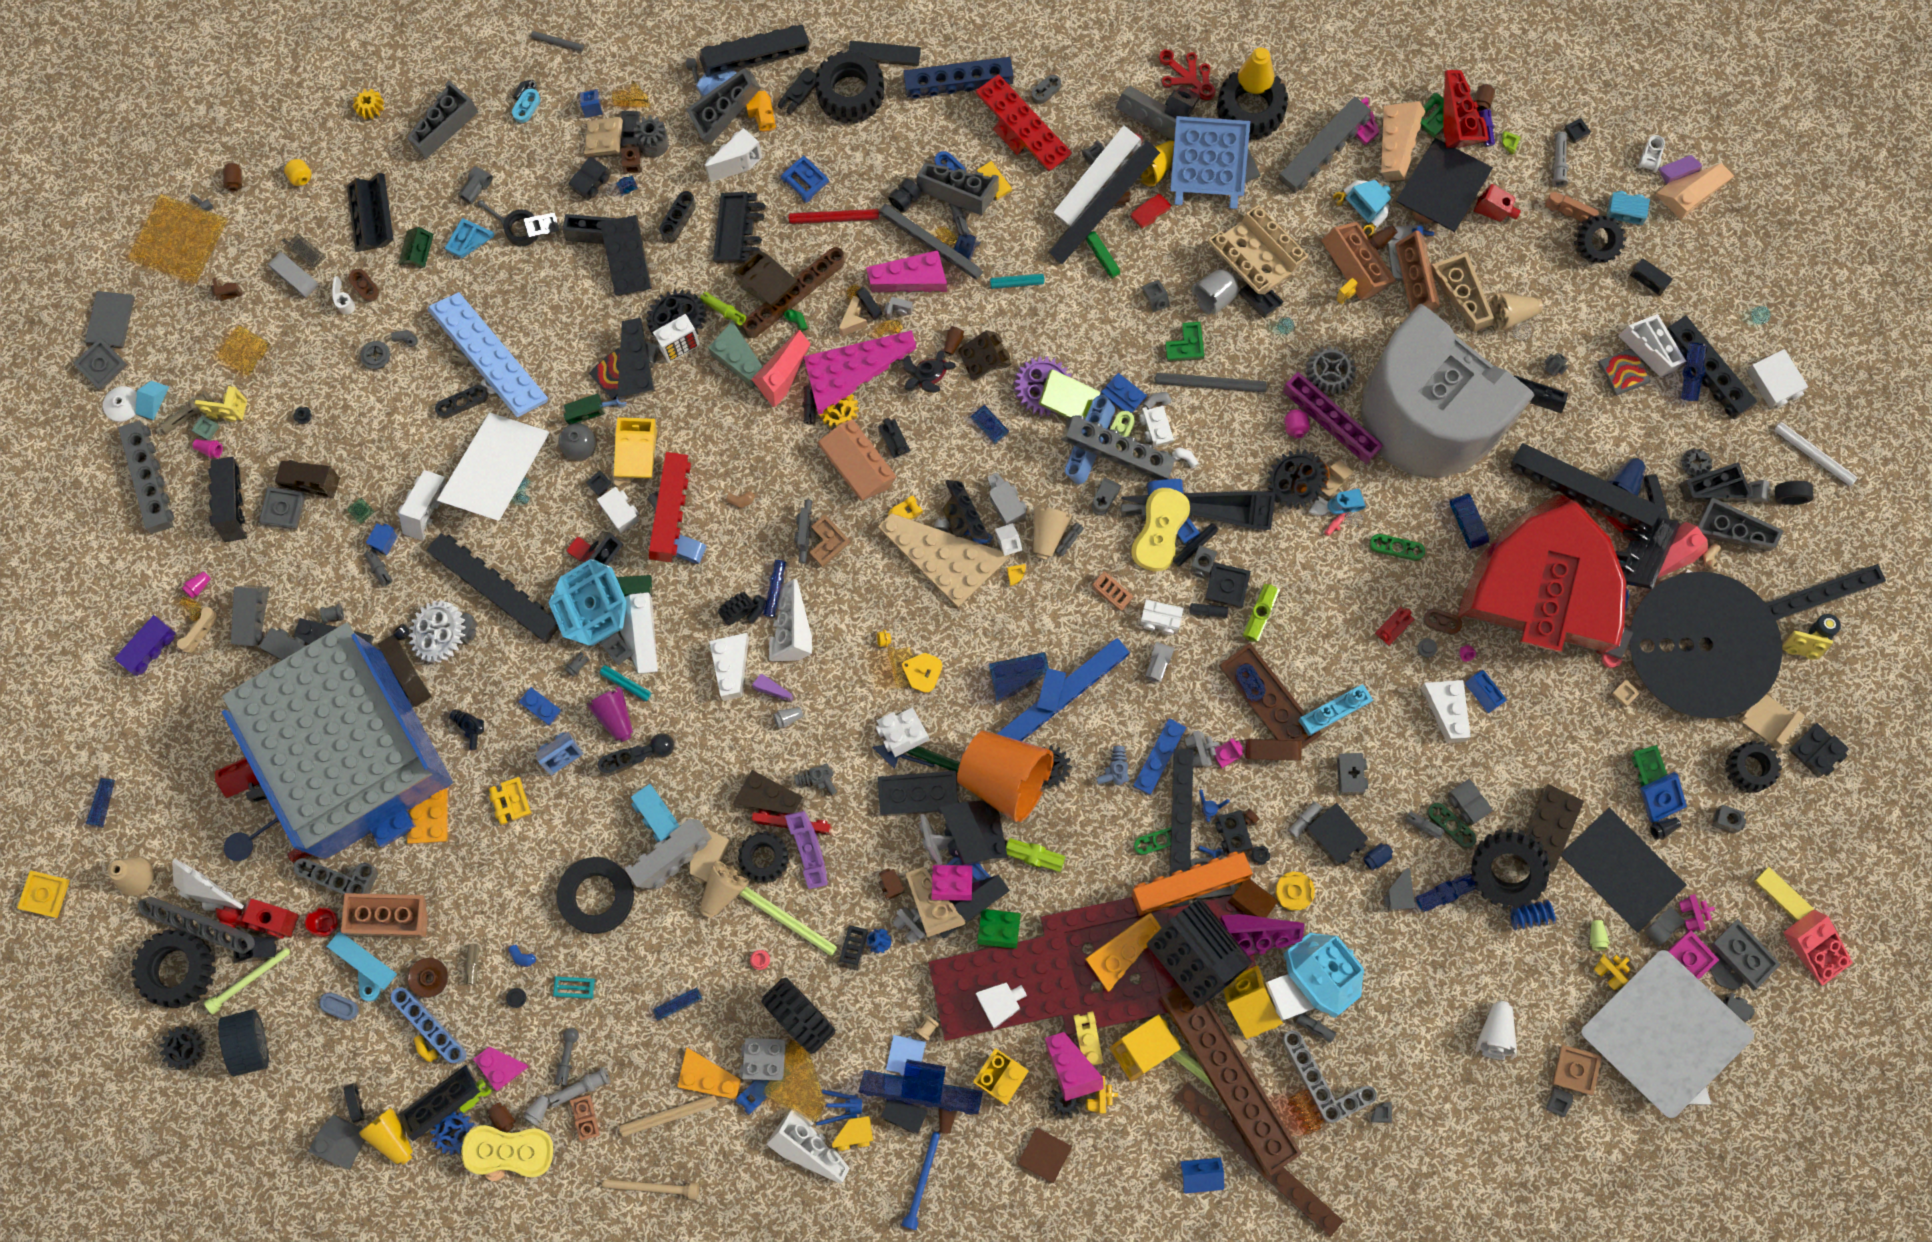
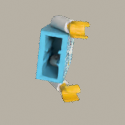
M1356 180L1343 189L1344 192H1336L1333 195V200L1341 198L1336 203L1337 206H1341L1346 197L1348 202L1367 223L1372 222L1371 225H1366L1363 228V231H1371L1368 235V238H1370L1374 233V228H1378L1388 216L1391 189L1387 185L1381 186L1376 180L1369 182Z

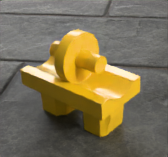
M1603 954L1600 956V961L1596 964L1594 970L1601 977L1610 970L1614 976L1607 983L1615 991L1630 981L1620 970L1622 968L1625 973L1631 970L1626 965L1629 959L1625 957L1621 960L1618 955H1615L1612 958L1617 963L1615 965Z
M1102 1076L1104 1089L1095 1092V1099H1086L1087 1111L1104 1114L1106 1113V1100L1107 1105H1113L1112 1097H1118V1093H1112V1085H1106L1105 1093V1076Z

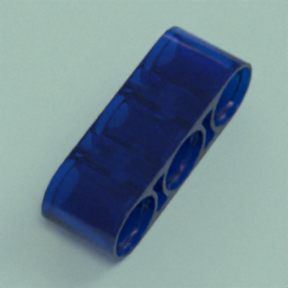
M1466 493L1450 499V507L1469 549L1489 543V535L1471 495Z

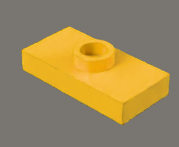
M992 161L976 170V172L983 173V176H999V191L995 195L996 200L1012 191L1011 186Z

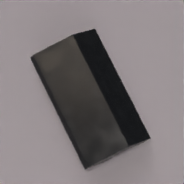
M377 173L370 180L355 178L347 185L355 252L386 247L394 238L385 174Z

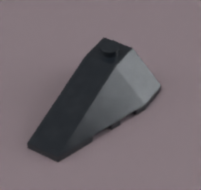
M996 875L972 883V900H949V902L954 905L956 911L963 917L966 924L1007 894L1010 889L1000 875ZM962 926L941 932L939 934L943 939L947 938L951 934L956 932L958 929H960Z

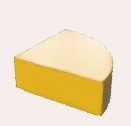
M1025 564L1007 567L1010 587L1018 584L1023 579L1026 570Z

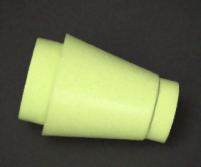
M1592 921L1590 931V946H1592V950L1604 951L1609 949L1608 945L1610 942L1603 921Z

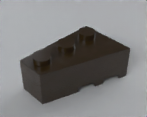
M281 460L275 482L279 487L329 498L335 497L340 477L331 466L300 463L294 460Z

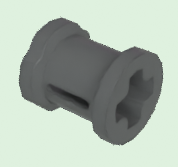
M341 603L334 607L320 608L324 624L331 620H344V611Z

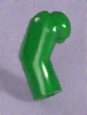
M793 309L784 312L785 319L796 323L801 332L808 330L804 315L801 312Z

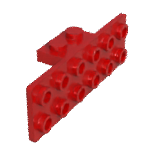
M1000 75L995 76L976 90V95L999 118L993 130L1016 155L1020 154L1026 147L1049 172L1071 156L1072 152Z

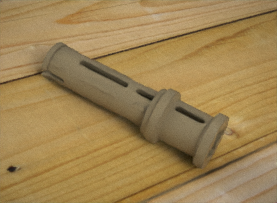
M206 390L202 391L203 394L196 399L189 400V405L160 424V427L166 434L194 414L202 413L194 404L195 400L214 402Z

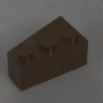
M751 770L733 805L735 808L761 810L776 815L779 813L788 815L799 812L805 800L801 795Z

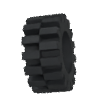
M740 592V594H736L735 597L732 596L729 601L727 600L725 604H722L721 608L718 609V614L726 625H731L740 621L745 615H748L749 611H752L753 607H755V604L746 592Z

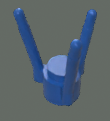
M1199 790L1201 804L1203 805L1202 813L1205 816V820L1210 822V818L1214 817L1217 811L1228 804L1230 800L1226 799L1220 804H1216V802L1211 800L1206 801L1203 790Z
M821 1090L822 1094L849 1099L846 1100V1103H827L826 1107L846 1108V1112L850 1113L816 1122L817 1126L848 1118H857V1114H862V1098H857V1095Z

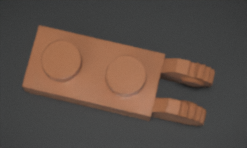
M1557 192L1550 193L1549 199L1545 202L1546 208L1552 211L1558 210L1564 215L1577 219L1580 222L1588 220V217L1598 215L1599 213L1598 210Z

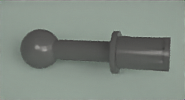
M568 1028L563 1033L565 1046L561 1063L556 1064L558 1069L554 1085L559 1086L562 1079L561 1086L567 1087L569 1072L573 1067L569 1065L573 1043L579 1038V1033L575 1028Z

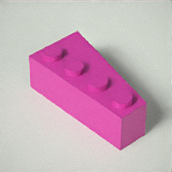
M938 250L866 267L871 292H947V282Z

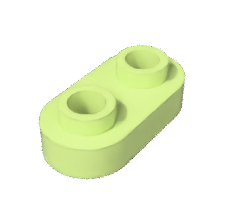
M1129 411L1118 413L1110 429L1118 431L1119 435L1124 437L1129 436L1135 423L1133 414ZM1124 419H1127L1129 422L1128 424L1124 425L1122 424V421Z

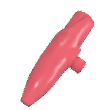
M1345 513L1340 514L1324 531L1325 535L1330 536L1334 530L1337 529L1339 531L1341 529L1339 525L1343 521Z

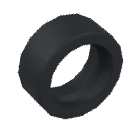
M518 209L512 211L505 218L503 229L512 244L528 246L537 240L538 236L528 238L525 235L519 237L513 235L511 231L513 223L517 220L534 217L532 212Z
M1787 481L1775 486V501L1778 504L1799 505L1814 499L1813 484L1811 482Z

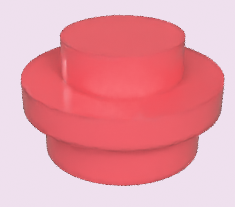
M757 950L752 953L750 963L753 968L763 970L768 967L770 956L764 950Z

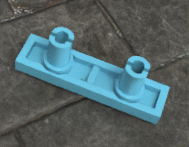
M1362 684L1300 717L1298 721L1307 735L1310 736L1370 704L1373 699Z

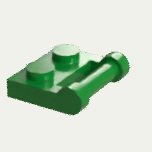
M1436 92L1430 96V100L1423 108L1426 114L1435 104H1438L1439 107L1426 120L1422 118L1420 122L1421 128L1433 138L1443 130L1444 98Z

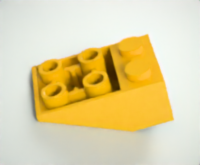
M617 417L614 477L652 478L657 438L655 419Z

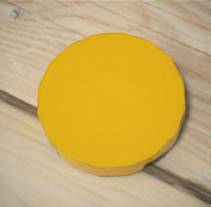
M1292 871L1284 874L1278 880L1275 886V895L1280 905L1285 909L1300 911L1308 907L1313 901L1315 888L1311 879L1305 874Z

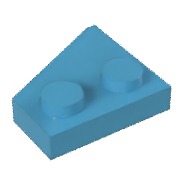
M462 218L448 241L445 250L457 257L464 258L493 238L494 233Z

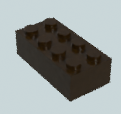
M1547 784L1541 790L1524 829V835L1529 836V834H1532L1536 837V842L1540 841L1544 845L1543 850L1547 851L1549 855V874H1551L1556 869L1584 800ZM1515 854L1512 858L1528 865L1523 858Z

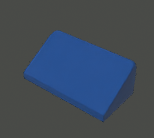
M1484 670L1478 672L1465 682V685L1487 713L1492 712L1507 701Z

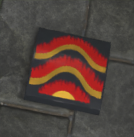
M620 348L611 352L589 372L612 400H616L618 395Z

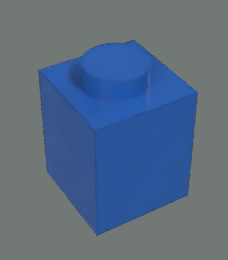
M376 523L366 544L371 549L388 555L397 538V534L394 532L393 527L387 524L382 526Z

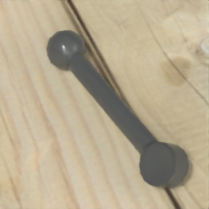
M483 200L478 201L479 207L485 208L491 214L500 219L502 224L504 225V220L506 217H501L499 214H497L495 211H493L491 208L485 205V202Z

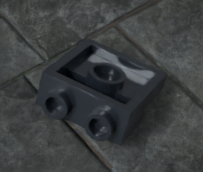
M1815 723L1789 749L1817 778L1823 775L1827 777L1835 769L1833 765L1836 762L1841 763L1848 756L1846 752L1849 750L1835 735L1831 736L1818 723Z

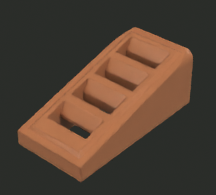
M1105 571L1102 572L1092 585V589L1121 612L1134 597ZM1104 580L1107 581L1105 586L1101 588L1100 585L1104 582ZM1112 585L1113 588L1107 593L1106 590ZM1116 590L1120 591L1115 598L1112 597ZM1124 594L1126 597L1121 603H1118L1117 601Z

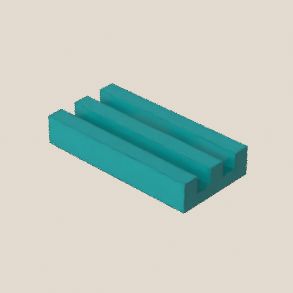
M555 976L553 997L594 999L596 979ZM559 981L590 983V987L559 985ZM558 989L589 991V994L559 993Z

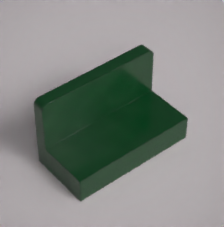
M420 227L407 230L399 264L411 263L419 268H425L434 234Z
M597 393L565 404L566 413L563 415L565 421L570 425L604 415L605 411L601 397Z
M651 575L616 577L624 597L640 593H649L652 597Z

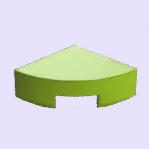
M1503 131L1502 144L1509 153L1514 155L1521 137Z

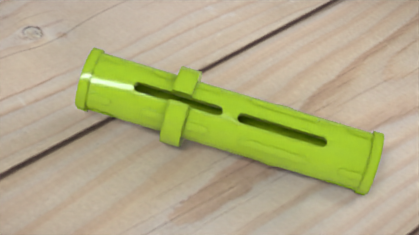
M703 292L704 295L701 294L700 299L702 303L722 314L725 319H730L738 325H742V322H745L746 316L737 311L734 306L725 304L708 292Z

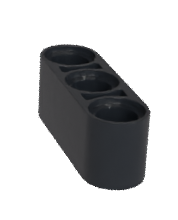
M683 191L677 196L660 224L659 231L663 241L666 243H673L677 240L696 208L695 199L691 192ZM684 201H691L688 204H683ZM677 215L682 216L679 219H674V217ZM668 230L672 231L670 234H665Z

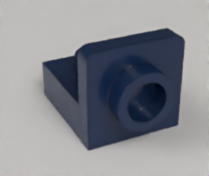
M966 233V236L959 235L954 250L971 261L976 246H980L981 242L976 240V236Z

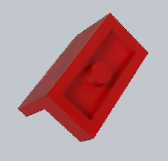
M246 758L215 771V782L225 798L249 789V783H253L254 786L260 784Z

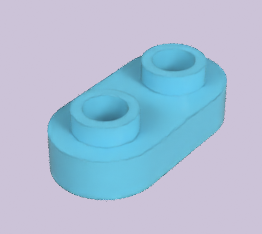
M527 89L521 94L512 109V115L517 122L525 123L531 118L540 104L539 93L535 89Z
M358 971L360 997L365 1001H375L380 996L381 988ZM371 987L372 992L367 995L366 990Z

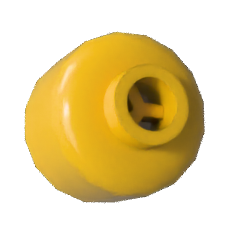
M301 159L288 161L284 168L285 176L294 186H303L312 177L310 168Z

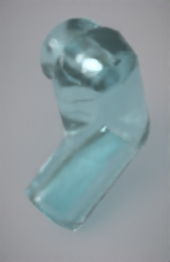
M526 477L523 478L515 492L516 500L523 505L527 504L530 500L525 490L531 481Z

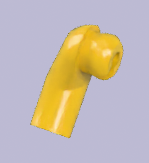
M422 1035L414 1038L417 1053L424 1060L433 1062V1060L438 1058L437 1050L431 1049L429 1051L426 1048Z

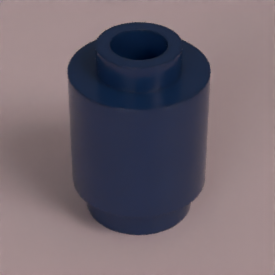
M1379 843L1365 854L1366 856L1363 858V861L1371 871L1374 869L1378 870L1393 858V850L1388 844Z

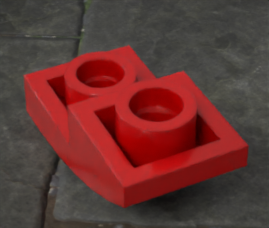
M1159 193L1137 208L1130 217L1143 229L1154 223L1158 216L1169 211L1172 205Z

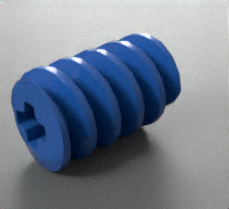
M1543 900L1542 903L1536 901L1535 904L1531 903L1528 906H1525L1523 903L1520 908L1516 909L1513 906L1511 907L1510 919L1515 931L1517 930V924L1520 925L1521 929H1525V923L1528 924L1529 928H1532L1533 922L1536 923L1537 927H1540L1541 920H1543L1545 926L1548 925V919H1551L1552 923L1555 924V912L1549 900Z

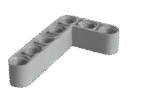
M1291 1030L1283 1035L1282 1044L1324 1122H1337L1375 1102L1377 1092L1371 1086L1361 1087L1335 1100L1301 1034ZM1288 1035L1296 1037V1045L1293 1046L1287 1042ZM1298 1053H1303L1306 1056L1305 1064L1297 1061ZM1309 1071L1315 1073V1082L1307 1080L1306 1075ZM1318 1090L1325 1092L1326 1098L1324 1101L1317 1099L1316 1092ZM1363 1090L1370 1092L1371 1098L1369 1101H1365L1362 1098ZM1346 1099H1350L1353 1102L1351 1110H1347L1344 1107ZM1328 1108H1332L1335 1111V1118L1333 1120L1326 1116Z

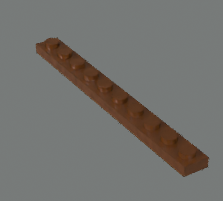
M1189 1082L1174 1097L1328 1236L1331 1237L1344 1222L1284 1167L1267 1176L1238 1126Z

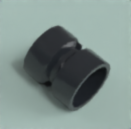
M904 178L898 185V189H894L887 197L897 210L905 213L911 207V202H915L922 195V192L912 180Z

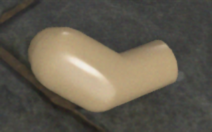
M1713 543L1703 554L1704 567L1707 570H1716L1718 568V563H1716L1717 561L1714 556L1721 547L1717 543Z

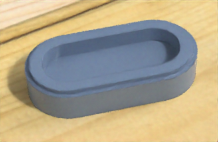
M326 993L319 1001L320 1008L324 1012L343 1020H353L359 1012V1007L354 1001L335 993Z

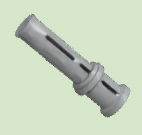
M1557 132L1555 134V163L1552 166V171L1554 172L1552 185L1555 187H1565L1568 185L1567 171L1569 166L1566 163L1567 133Z
M601 1067L600 1071L591 1075L587 1074L583 1077V1080L550 1095V1102H553L552 1106L555 1108L586 1091L593 1092L595 1088L605 1083L610 1084V1077L606 1069Z

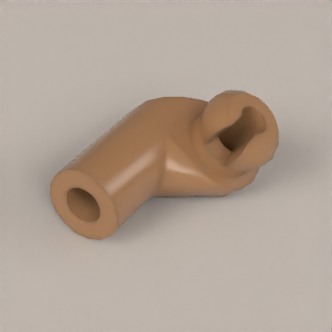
M750 491L739 497L729 493L726 502L739 508H744L753 503L755 495Z

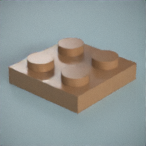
M1561 1045L1552 1085L1594 1096L1602 1056Z

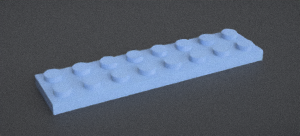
M459 292L428 307L429 313L516 417L548 401V397Z

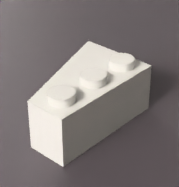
M1463 680L1424 683L1421 690L1429 703L1428 705L1437 720L1436 722L1446 743L1466 742L1471 736Z

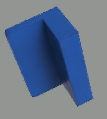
M1221 1157L1181 1161L1183 1190L1185 1194L1224 1190V1169Z

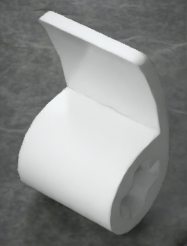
M336 276L334 277L332 288L334 304L342 314H351L355 309V304L347 293H340L342 281Z

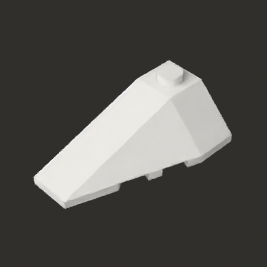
M174 858L172 861L173 885L180 890L179 895L187 900L191 897L196 901L238 909L244 907V905L202 873Z

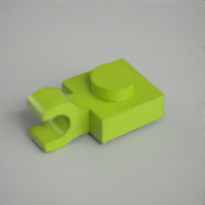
M483 1079L477 1082L480 1093L459 1107L463 1113L475 1106L480 1100L479 1096L484 1097L491 1093L492 1090L489 1086L481 1089L486 1085Z

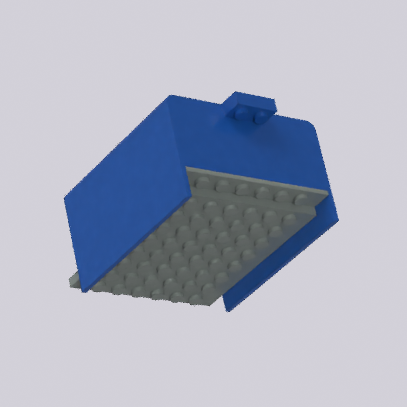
M347 622L222 695L230 712L227 710L221 712L295 849L327 859L370 833L373 834L378 845L383 848L416 827L408 810L453 784L450 774L380 650L355 634Z

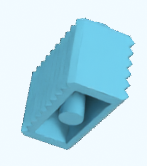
M1624 191L1613 192L1609 198L1607 216L1618 221L1643 225L1647 219L1650 199L1640 194L1632 196L1627 195Z

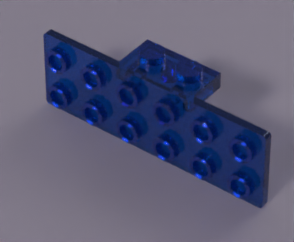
M909 1059L906 1060L904 1077L864 1070L858 1091L866 1096H878L887 1100L904 1101L908 1104L916 1103L926 1107H938L947 1111H960L968 1115L979 1114L983 1091L944 1084L946 1066Z

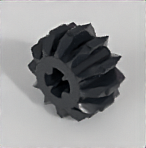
M1058 1086L1060 1093L1054 1089L1051 1091L1056 1098H1048L1049 1101L1055 1102V1104L1049 1106V1109L1056 1107L1057 1110L1053 1113L1054 1116L1061 1111V1119H1064L1067 1112L1069 1119L1073 1118L1071 1110L1075 1114L1079 1113L1078 1109L1074 1106L1082 1107L1081 1102H1076L1082 1096L1068 1100L1071 1101V1105L1063 1107V1103H1060V1098L1063 1099L1064 1097L1060 1086Z

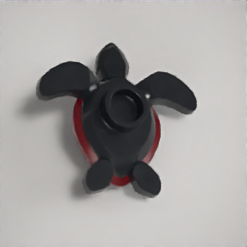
M942 350L938 351L936 359L923 360L917 366L913 364L911 356L908 355L904 358L903 368L913 378L907 380L904 388L907 391H913L919 386L926 392H939L940 387L935 384L944 377L947 370L954 369L956 364L951 361H945V355Z

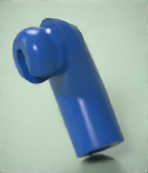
M517 944L508 948L510 955L517 965L529 967L536 962L534 954H522Z

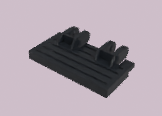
M721 193L713 255L715 263L745 262L750 258V255L761 250L758 247H747V245L762 243L761 237L745 236L753 235L754 221L764 220L763 214L750 213L751 211L765 210L766 205L764 203L755 202L757 201V193Z
M1660 518L1651 534L1624 529L1622 534L1634 540L1630 541L1626 552H1615L1618 560L1626 562H1619L1622 571L1625 572L1623 574L1626 579V585L1653 589L1680 526L1678 520ZM1627 524L1629 527L1636 529V527Z

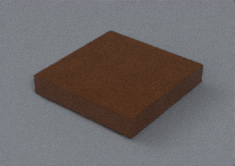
M1249 879L1242 882L1229 902L1246 915L1267 918L1278 903V900Z
M1036 1127L1018 1165L1054 1183L1073 1146Z

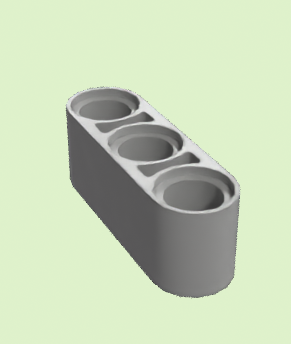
M281 251L267 264L304 298H307L319 286L311 276Z

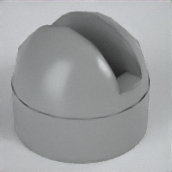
M940 517L935 521L934 528L944 532L949 531L950 525L946 518L941 520Z

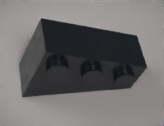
M1739 462L1687 479L1678 484L1685 502H1707L1712 497L1721 502H1744L1753 498Z

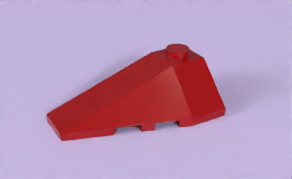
M1462 70L1445 71L1443 132L1446 148H1461L1489 140L1486 122L1483 117H1480L1476 109L1478 107L1477 102H1473L1470 96L1471 89Z

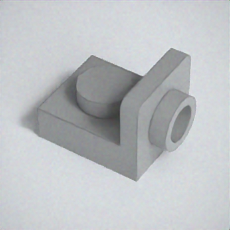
M891 297L890 303L887 302L884 309L887 320H891L893 311L903 316L907 314L912 315L913 302Z

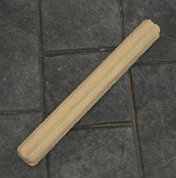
M712 1095L621 1125L619 1130L622 1136H627L717 1106V1099Z

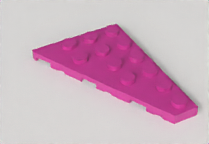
M912 330L804 356L818 415L823 414V410L830 405H836L841 399L857 390L856 387L862 383H868L874 376H878L888 369L892 362L897 359L901 360L906 354L917 349Z

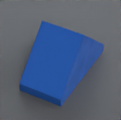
M598 89L581 92L580 104L585 118L603 115Z

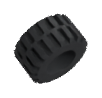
M1595 215L1588 217V220H1583L1581 222L1583 225L1577 227L1579 232L1574 234V237H1577L1574 245L1578 246L1576 251L1581 253L1580 256L1588 261L1606 263L1608 260L1612 261L1616 259L1615 256L1621 254L1619 250L1625 247L1623 245V241H1626V237H1623V234L1626 233L1625 229H1621L1623 225L1617 222L1615 218ZM1603 228L1608 235V240L1602 249L1596 250L1592 244V237L1598 229Z
M1756 741L1746 742L1728 755L1729 759L1725 763L1728 767L1725 768V771L1730 773L1727 777L1729 780L1733 779L1732 785L1734 787L1739 785L1738 790L1744 791L1746 789V793H1757L1770 787L1777 781L1776 779L1781 775L1779 771L1782 770V766L1779 765L1781 758L1776 757L1778 753L1776 750H1771V745L1764 746L1765 742L1762 741L1758 743ZM1746 757H1752L1759 761L1762 767L1760 777L1753 776L1747 771L1745 767Z
M758 831L753 836L750 834L747 836L748 839L746 841L743 840L742 847H739L738 850L740 868L749 879L757 883L763 882L765 884L768 881H776L777 877L780 878L783 875V871L786 872L787 863L789 864V853L780 837H777L774 833L770 834L768 831H763V833ZM761 847H770L775 853L773 863L766 868H758L752 861L754 852Z

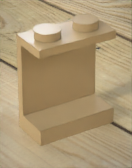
M1766 694L1754 706L1741 712L1738 720L1777 749L1786 742L1805 715L1800 711L1794 714Z

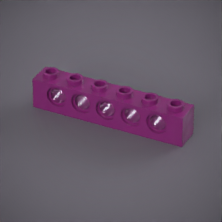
M1297 372L1285 384L1283 393L1364 464L1368 465L1380 452L1383 445L1301 373Z

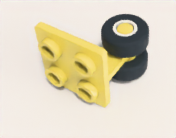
M1823 614L1810 627L1809 634L1794 631L1782 644V650L1787 651L1789 654L1806 656V658L1811 660H1819L1832 646V639L1840 631L1841 623L1836 616Z

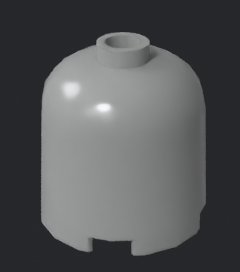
M1218 269L1193 284L1191 288L1192 295H1196L1199 300L1197 305L1203 312L1208 315L1211 313L1215 315L1237 297L1239 292L1238 280L1234 274L1227 270Z

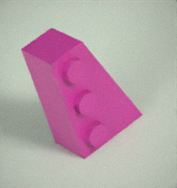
M1065 1032L1045 1038L1046 1051L1065 1101L1104 1089L1103 1077Z

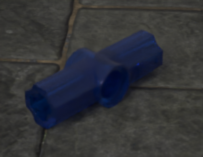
M1689 343L1686 366L1682 371L1684 380L1681 399L1687 401L1699 400L1701 381L1705 374L1704 361L1707 345L1704 343ZM1692 367L1697 371L1696 376L1691 373Z
M1470 873L1453 881L1448 880L1435 886L1434 889L1415 897L1422 913L1439 905H1446L1457 900L1459 896L1475 890V881H1472Z

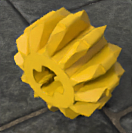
M372 88L368 92L366 89L363 90V93L357 92L358 97L353 98V108L356 110L359 117L362 116L365 120L369 116L372 120H374V115L380 117L379 111H384V100L381 98L378 91L375 92Z

